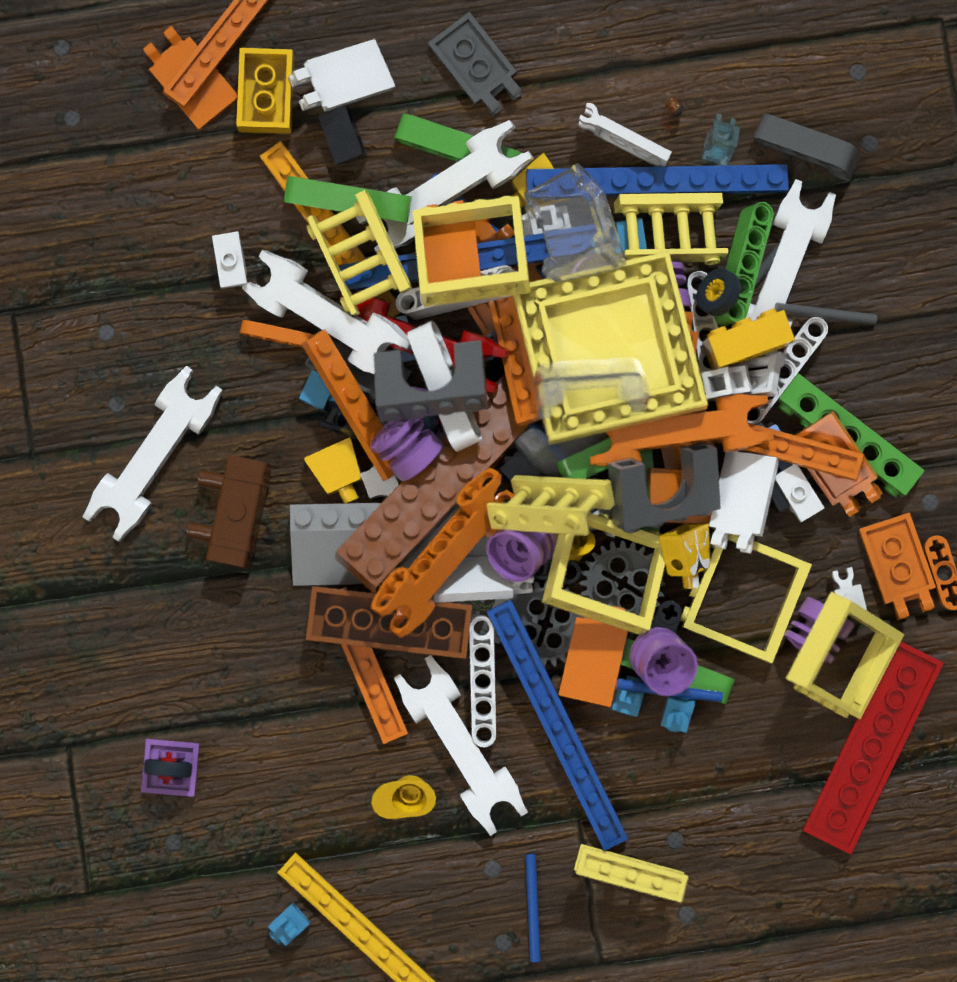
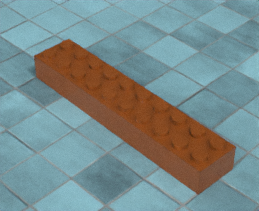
M505 374L496 382L499 385L497 393L487 392L488 409L473 412L482 435V441L457 452L451 446L446 435L441 440L443 446L437 456L418 474L406 481H402L336 551L335 559L372 593L376 594L386 578L395 569L400 568L459 506L456 499L465 485L482 471L488 468L494 469L538 422L535 421L523 426H519L516 423Z

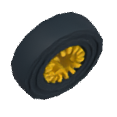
M727 269L711 271L699 285L697 291L699 307L712 316H721L733 308L740 295L741 283L738 277Z

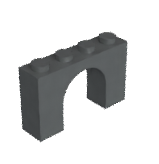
M481 340L454 343L455 373L445 386L434 391H419L413 389L405 382L404 363L400 350L373 353L376 407L380 422H394L399 419L424 418L425 416L450 415L457 412H476L488 409L484 354Z
M706 442L680 447L682 464L680 487L669 500L658 504H652L647 496L645 467L643 463L634 458L608 463L609 480L611 481L615 505L612 507L613 525L626 533L638 532L642 527H660L664 525V522H681L687 520L689 516H707L711 514V511L721 509L717 448Z

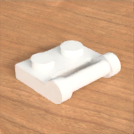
M773 352L770 356L757 357L732 366L746 365L748 369L768 366V369L748 371L753 392L745 393V395L776 396L780 369L784 366L782 352Z

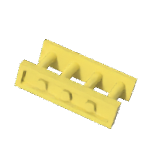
M366 190L355 194L358 200L354 203L355 206L319 223L317 218L311 215L307 217L310 224L306 226L311 238L318 240L343 297L340 298L344 310L346 313L350 311L354 316L360 314L357 307L358 304L393 288L394 290L399 289L401 293H405L413 289L371 196ZM359 215L360 217H366L369 226L366 227L365 231L329 247L323 232ZM366 241H377L380 250L377 251L376 255L345 270H340L335 256ZM380 264L383 266L388 265L391 271L388 279L354 295L351 294L346 280Z
M722 193L619 194L614 202V213H623L626 216L629 250H624L619 257V262L669 251L672 262H705L706 265L719 264L728 254V248H716L713 214L723 204ZM674 212L677 215L680 249H665L662 214ZM690 212H699L703 216L706 248L691 249L687 215ZM638 213H648L652 217L655 249L639 248L636 217Z
M515 475L511 479L513 493L516 495L507 504L488 503L486 507L491 529L588 535L589 529L586 515L593 508L611 509L615 502L610 480Z
M584 844L580 845L574 867L576 874L682 902L688 875H685L682 871Z

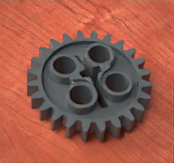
M621 541L619 548H616L615 544L610 542L609 551L601 546L600 556L594 552L591 554L595 560L593 563L585 561V565L590 569L589 571H581V574L587 578L585 581L579 582V585L586 586L587 590L580 593V595L588 596L591 600L612 607L622 608L620 598L622 595L628 594L633 597L634 605L631 609H625V611L639 615L646 585L643 587L637 586L633 581V576L636 572H643L648 579L651 566L650 560L653 557V553L647 556L643 555L645 551L644 546L636 551L635 542H632L629 548H626L624 541ZM615 558L621 559L625 564V568L621 573H615L610 568V563ZM604 570L619 580L626 577V584L642 592L643 596L639 597L626 588L619 591L617 589L618 584L603 576L601 572ZM601 581H606L611 585V592L607 596H602L597 592V584ZM664 582L660 583V587L666 585ZM659 591L657 597H663L664 594ZM656 601L655 606L659 607L660 604Z
M547 581L544 584V588H540L539 584L535 582L532 593H526L524 596L516 594L518 601H512L524 626L531 625L536 630V636L531 641L544 667L547 660H550L553 666H556V658H560L564 663L566 662L565 654L569 651L576 617L584 618V616L569 612L568 621L559 623L554 617V613L558 608L553 606L549 622L553 626L546 629L542 645L537 647L536 643L541 631L538 620H544L548 604L543 603L544 611L540 615L532 614L529 611V604L533 600L542 602ZM565 588L564 591L569 592V588ZM557 633L561 637V645L558 648H550L547 645L546 640L549 634Z

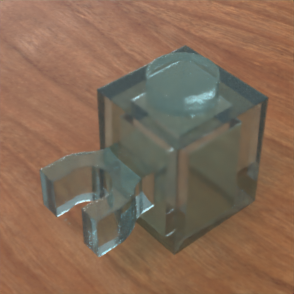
M717 114L705 138L702 159L727 166L737 148L740 127L735 126L736 119L731 118L729 123L721 121L722 115Z

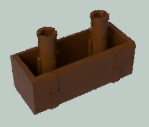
M228 455L224 474L200 470L198 486L220 490L213 526L190 521L187 527V538L209 542L206 560L250 570L253 554L256 551L255 545L266 493L270 486L269 479L272 466L268 463Z

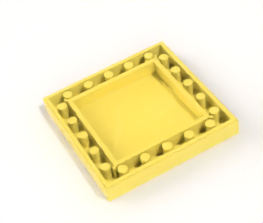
M669 251L530 282L531 293L513 295L549 445L707 408L708 403Z

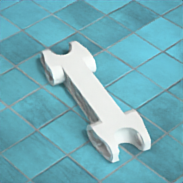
M509 120L495 127L485 129L466 142L471 152L470 155L406 194L407 196H412L408 223L383 219L387 222L388 235L395 249L406 246L415 240L412 210H418L433 204H437L438 207L445 206L486 179L492 189H495L514 178L534 159L528 151L512 158H507L503 155L501 150L502 140L515 128L512 121ZM397 187L387 191L389 193L401 194ZM359 215L356 217L359 224L368 223L365 216L360 217ZM379 245L374 248L376 252L380 250Z
M795 179L789 193L780 204L773 222L774 226L784 229L780 245L756 305L750 303L746 318L750 317L751 321L757 320L756 317L760 316V313L775 308L776 303H786L809 241L813 240L821 244L824 241L832 220L836 194L829 192L820 208L815 210L807 209L799 200L802 181ZM787 317L791 327L793 319Z
M262 250L259 257L271 270L270 282L264 287L247 282L248 285H243L242 287L259 306L272 314L284 317L289 308L322 330L326 329L327 333L353 348L348 361L363 371L375 374L373 353L385 352L386 348L392 343L406 349H412L408 336L398 325L377 313H372L368 322L359 316L352 315L350 311L346 313L343 306L303 282L308 273L306 268L293 260L283 258L269 251Z
M185 366L165 386L157 398L155 406L164 411V413L118 479L109 473L103 477L93 491L89 505L83 515V518L91 522L104 508H114L119 513L120 521L113 538L119 542L142 521L148 512L152 502L144 498L143 494L188 429L198 435L204 430L213 417L215 408L223 393V390L216 386L205 398L200 400L191 399L187 395L186 388L194 371L188 366Z
M430 655L425 660L431 671L432 678L426 688L420 690L412 688L401 674L394 677V680L400 690L403 703L416 724L426 717L429 718L471 787L460 794L472 816L483 825L491 836L497 832L490 817L491 807L496 802H510L521 816L528 813L522 802L518 786L507 768L503 767L493 773L451 704L452 701L462 695L449 674Z

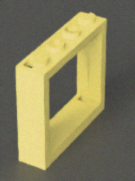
M502 196L499 199L492 200L478 199L470 203H450L446 206L423 207L418 210H412L420 294L424 307L531 293L519 196ZM513 215L519 271L436 283L428 282L423 227Z
M589 512L586 515L589 527L654 549L639 615L561 590L574 534H558L542 603L641 635L650 630L665 566L659 536L662 534L656 531L646 532L643 530L626 533L613 525L612 516L606 514L597 515Z
M729 534L728 540L737 544L740 535ZM753 541L752 550L796 567L764 651L694 623L723 549L715 548V545H712L710 542V547L713 548L710 555V566L701 571L703 575L699 582L700 586L692 588L689 596L693 597L690 607L685 606L682 611L680 621L683 622L681 628L767 663H773L812 564Z
M831 592L786 679L795 683L793 689L807 695V697L821 703V705L842 717L848 718L850 714L861 719L904 634L853 601ZM849 615L873 630L875 634L840 700L814 685L813 681L846 617Z

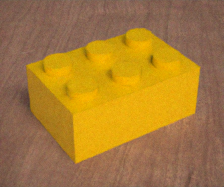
M240 48L236 125L239 132L291 134L293 87L288 77L293 75L292 72L294 71L295 56L293 50Z
M773 308L760 313V316L756 317L757 320L751 321V318L748 317L735 322L732 329L726 330V327L723 326L710 331L702 345L711 369L732 367L790 345L795 341L785 311L776 312V309Z

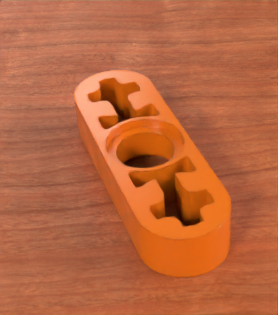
M242 320L240 334L301 348H303L301 343L313 336L310 333L248 320Z
M942 536L929 537L924 542L923 551L936 586L935 589L940 604L947 610H957V600H955L956 605L954 606L951 602H946V597L949 596L948 589H941V585H947L954 581L956 586H951L950 588L953 594H957V569L949 544ZM933 540L937 544H942L943 548L939 550L940 557L946 556L948 561L933 564L932 560L938 559L936 552H930L929 547L933 545ZM941 565H946L951 570V577L946 581L939 579L937 576V569Z

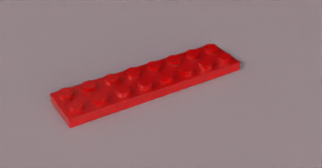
M900 642L861 719L856 718L802 831L852 854L944 662Z

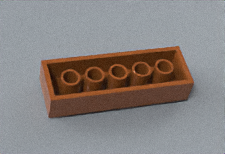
M312 586L306 640L466 659L472 605L449 602L435 603L434 610L427 619L411 633L401 638L393 634L389 629L390 622L397 608L385 616L374 612L371 605L376 594ZM390 598L385 599L381 603L380 607L385 606L390 600ZM408 618L398 628L404 627L408 622Z

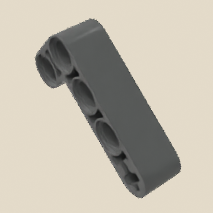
M763 114L753 136L756 142L764 146L826 167L830 174L845 181L851 180L861 157L857 148L844 140L769 114Z

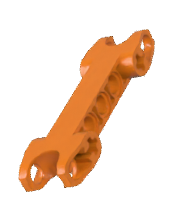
M745 394L716 398L717 411L669 417L605 432L609 435L611 447L609 451L590 457V466H608V463L634 458L642 463L640 451L722 440L723 451L732 452L746 450L752 446L774 440L773 432L755 431L747 422L749 410L767 405L768 397Z
M488 468L468 482L459 492L456 499L460 508L408 569L403 567L395 569L382 583L372 601L371 608L381 616L388 615L397 608L389 627L393 634L402 638L422 624L434 610L435 603L431 597L483 536L489 538L499 530L491 529L486 505L488 503H503L507 499L511 500L516 494L505 490L494 497L502 477L498 471ZM490 477H493L492 480L483 487L484 481ZM390 598V600L385 606L380 607L381 603L385 599ZM408 618L407 624L402 628H398Z

